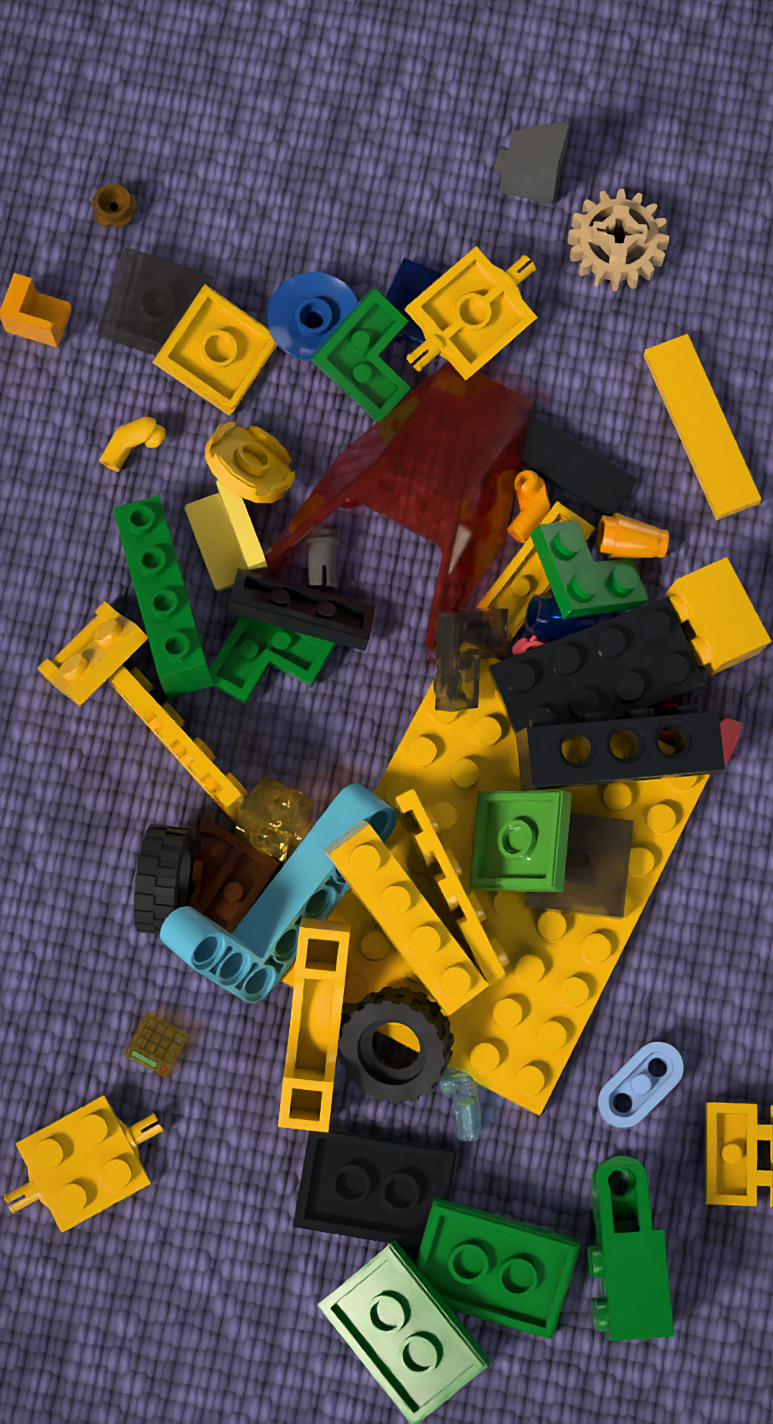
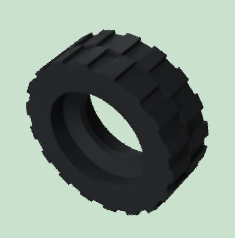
M150 824L148 829H146L141 844L135 878L134 924L137 932L160 935L161 926L165 919L179 907L189 906L194 868V838L191 828Z
M391 986L384 987L379 992L375 993L373 991L366 995L364 1000L357 1004L341 1029L343 1033L338 1039V1048L341 1050L339 1059L341 1065H344L347 1071L345 1074L350 1081L353 1080L358 1086L357 1089L362 1093H368L374 1096L373 1099L381 1102L383 1100L392 1101V1104H401L402 1101L407 1100L413 1102L418 1100L422 1094L425 1093L427 1095L432 1091L436 1083L441 1079L453 1054L451 1047L454 1043V1035L450 1032L449 1027L451 1024L448 1017L442 1014L440 1011L441 1007L436 1002L433 1003L426 998V994L420 991L418 993L413 992L408 987L400 986L399 989H392ZM386 1023H400L409 1027L419 1040L420 1052L418 1058L412 1064L405 1067H393L380 1060L373 1048V1035L380 1026Z

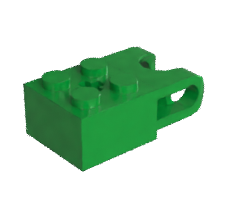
M629 1156L612 1157L594 1168L590 1181L595 1245L587 1246V1263L589 1276H593V1278L598 1277L600 1297L591 1298L594 1329H598V1331L603 1330L604 1338L611 1342L674 1337L664 1230L652 1229L648 1178L645 1169L639 1161ZM613 1171L621 1172L627 1177V1191L622 1196L615 1195L610 1190L608 1177Z

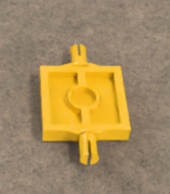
M476 246L415 298L404 310L422 329L426 340L412 353L407 355V360L411 364L423 353L426 355L413 368L421 371L424 366L439 354L447 359L460 375L467 380L538 317L522 300L517 287L532 272L536 271V267L532 262L520 273L517 272L530 258L522 255L519 260L504 272L502 269L491 264Z
M105 1094L15 1143L28 1167L30 1182L8 1194H4L6 1204L25 1195V1198L9 1206L10 1211L15 1214L18 1210L39 1199L40 1202L50 1209L60 1231L63 1233L150 1185L152 1182L140 1161L138 1144L160 1132H164L161 1123L145 1132L142 1131L145 1127L159 1120L156 1114L153 1112L152 1115L128 1127L126 1123L117 1117Z

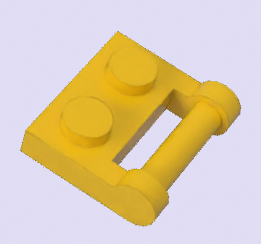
M105 601L94 611L97 616L51 661L46 658L37 667V670L54 687L79 706L148 639V636L135 623L115 611Z

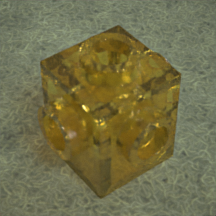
M265 775L240 805L235 836L252 845L260 853L270 855L285 863L315 825L311 821L316 802L305 797L300 791L291 789Z

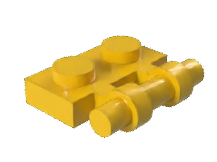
M705 1103L704 1204L757 1206V1186L770 1187V1207H773V1105H770V1125L757 1124V1104ZM757 1140L770 1141V1171L757 1170Z

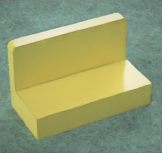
M217 480L216 485L219 493L187 504L185 511L216 591H222L233 587L238 568L262 575L268 574L269 570L243 498L227 489Z

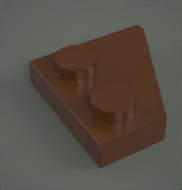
M203 817L199 824L201 841L198 861L194 862L192 880L195 887L194 893L189 900V907L200 912L232 934L283 866L280 862Z

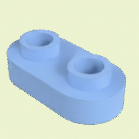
M652 1042L642 1047L601 1089L597 1100L601 1117L609 1125L616 1128H629L638 1124L681 1080L684 1065L679 1052L673 1046L664 1042ZM659 1059L665 1064L666 1071L662 1077H654L649 1073L648 1063L650 1060ZM617 1094H625L630 1098L631 1108L628 1112L621 1113L614 1108L613 1099Z

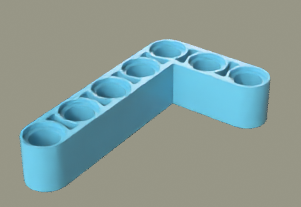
M358 783L348 785L336 796L232 934L192 907L184 906L174 910L165 919L160 930L161 941L195 971L245 1002L255 1003L262 1000L271 992L296 959L301 919L325 920L350 888L323 849L361 820L369 823L384 843L393 831L397 821L395 809L363 785Z

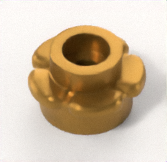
M106 184L96 192L92 199L91 207L95 210L94 219L98 224L104 227L114 225L115 228H121L132 220L131 214L136 211L137 204L134 196L128 193L123 186ZM112 204L118 205V209L112 211L110 210V206Z

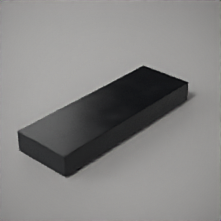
M519 405L493 442L495 450L524 468L534 471L545 481L602 516H613L615 512L617 513L637 482V478Z
M238 568L226 613L365 651L370 638L376 606Z

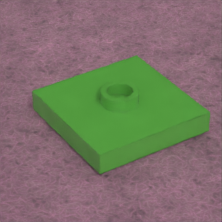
M564 790L478 791L469 888L476 891L563 892L572 793Z

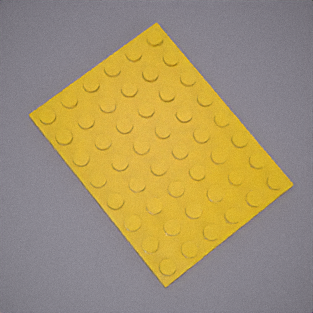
M455 638L374 794L396 811L395 797L414 788L422 806H428L437 821L440 832L436 835L444 851L448 849L452 851L462 870L463 876L458 879L466 895L473 893L484 912L486 919L480 923L488 940L496 937L509 961L507 965L502 967L505 972L503 980L485 988L450 1016L442 1009L440 1010L445 1017H448L451 1024L449 1027L450 1032L454 1035V1043L451 1047L453 1054L447 1069L540 1116L710 775L547 789L564 790L572 793L563 892L476 891L470 889L469 882L478 791H522L516 736L488 671L490 665L498 663L500 660ZM614 734L610 741L611 750L618 758L625 759L628 755V744L622 736ZM574 740L562 744L564 757L568 761L577 764L581 758L579 744ZM658 740L661 750L666 754L672 755L675 747ZM397 816L395 827L384 844L471 960ZM350 887L325 919L351 923L342 1014L349 1017L360 1001L362 1002L366 995L373 991L375 993L379 992L382 988L390 986L392 989H399L402 986L408 987L416 993L420 991L426 994V998L434 1003L435 1000ZM296 959L279 980L294 988ZM386 1023L376 1030V1032L417 1053L420 1052L419 1040L409 1027L400 1023Z

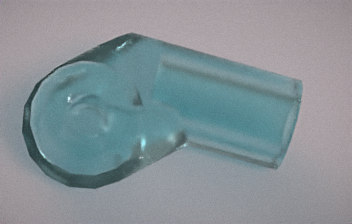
M459 1066L457 1070L447 1067L440 1079V1089L446 1095L454 1094L457 1138L462 1141L477 1140L482 1136L481 1106L473 1075L462 1066Z

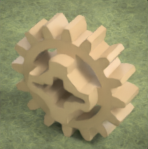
M624 189L618 190L616 199H610L605 191H601L597 205L586 199L583 203V214L574 213L571 224L574 229L569 230L567 241L568 244L574 246L570 251V260H582L579 268L581 276H585L590 272L595 274L594 286L599 287L604 279L611 280L612 291H617L620 281L626 280L630 288L634 289L637 287L638 275L651 280L655 270L653 265L662 267L665 258L663 250L667 249L669 243V236L662 234L665 232L667 221L666 218L654 219L658 207L655 203L648 205L646 208L641 205L643 194L637 193L631 201L626 199ZM607 217L603 222H597L600 219ZM614 237H622V243H615ZM633 258H639L638 260L630 264H627Z

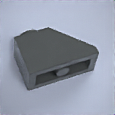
M560 121L513 131L509 147L500 146L495 163L494 173L501 175L500 192L553 205L565 162L569 123Z

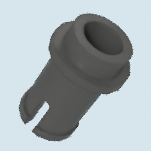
M311 529L308 531V538L304 539V546L309 548L307 587L318 590L319 585H322L323 571V590L338 588L337 547L341 546V539L337 538V531L334 529Z

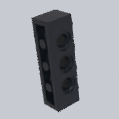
M701 704L673 707L672 715L655 716L654 708L625 711V719L608 721L606 712L578 715V723L561 725L559 724L558 716L530 719V727H526L516 733L522 791L702 776L725 770L719 712H702ZM661 730L669 732L675 740V750L672 755L663 752L658 744V736ZM614 734L622 736L628 744L629 750L625 759L618 758L611 750L610 741ZM566 738L576 741L580 746L581 758L577 764L568 761L563 755L562 744Z

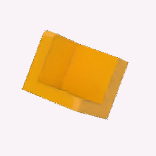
M14 273L0 308V320L5 331L58 348L72 307L67 301L38 293L32 278Z

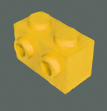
M728 557L678 578L666 592L679 624L683 625L690 639L688 645L696 663L701 667L704 666L709 677L758 655L772 642Z

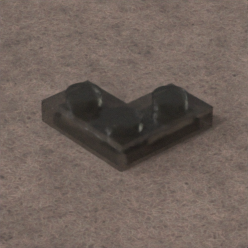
M487 607L439 612L438 626L435 632L437 644V671L433 682L436 694L435 710L454 712L478 708L480 660L507 656L508 608Z

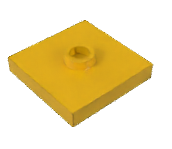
M204 284L152 363L230 416L277 344L267 327Z

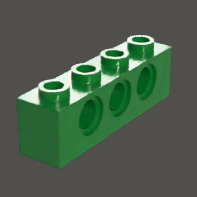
M159 495L114 507L115 519L158 677L167 699L214 686Z

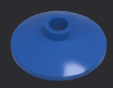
M306 272L295 275L283 282L270 299L267 310V323L270 334L279 348L288 355L300 360L311 361L309 358L357 305L358 301L349 286L333 275L322 272ZM312 317H318L323 323L319 328L312 329L306 325L307 320Z

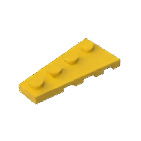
M121 665L108 678L109 683L235 824L249 812L244 800L248 792L230 772L224 775L214 765L213 761L217 759L216 756L199 737L192 741L181 729L185 722L168 702L160 706L149 694L154 687L140 670L134 667L129 672Z

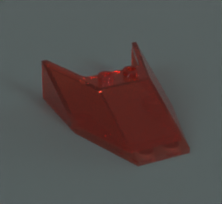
M447 361L398 403L382 420L377 421L338 456L265 554L264 558L270 574L279 579L301 540L339 507L355 509L365 505L438 546L442 553L424 642L425 661L434 666L504 546L515 494L514 480L519 474L533 402L477 371L465 380L454 366Z

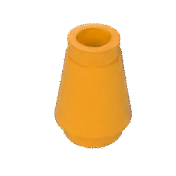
M616 512L613 516L603 515L600 519L596 535V552L606 554L607 559L664 558L668 548L669 532L668 530L659 529L656 526Z

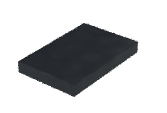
M309 1130L293 1227L390 1244L396 1240L399 1245L419 1248L434 1197L450 1201L457 1151L328 1130V1132Z

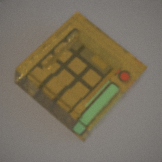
M146 1011L123 1056L168 1079L191 1035Z

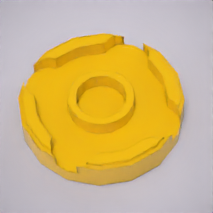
M227 422L219 425L205 445V459L213 475L227 489L239 497L255 503H273L282 499L295 480V470L291 472L289 464L292 460L287 450L276 438L259 427L249 425L247 429L236 427L239 422Z

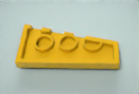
M413 788L395 797L397 816L472 962L489 984L488 987L504 979L505 972L502 967L507 965L509 961L498 939L493 937L488 940L480 923L486 919L484 912L473 893L466 895L458 879L463 876L462 870L450 849L444 851L436 835L440 832L437 821L430 808L422 806Z

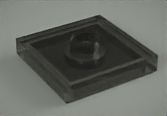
M125 246L96 336L156 356L204 284L211 288L214 277Z
M570 813L563 892H526L524 908L622 920L624 916L633 820Z

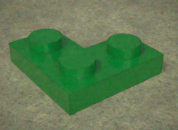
M374 288L364 295L309 359L375 422L381 423L411 389L378 356L405 326L408 320Z
M578 521L538 525L530 533L563 619L636 609L649 600L633 559L624 558L594 562Z
M240 617L209 668L213 687L247 705L268 668L272 665L312 688L336 647L334 642Z

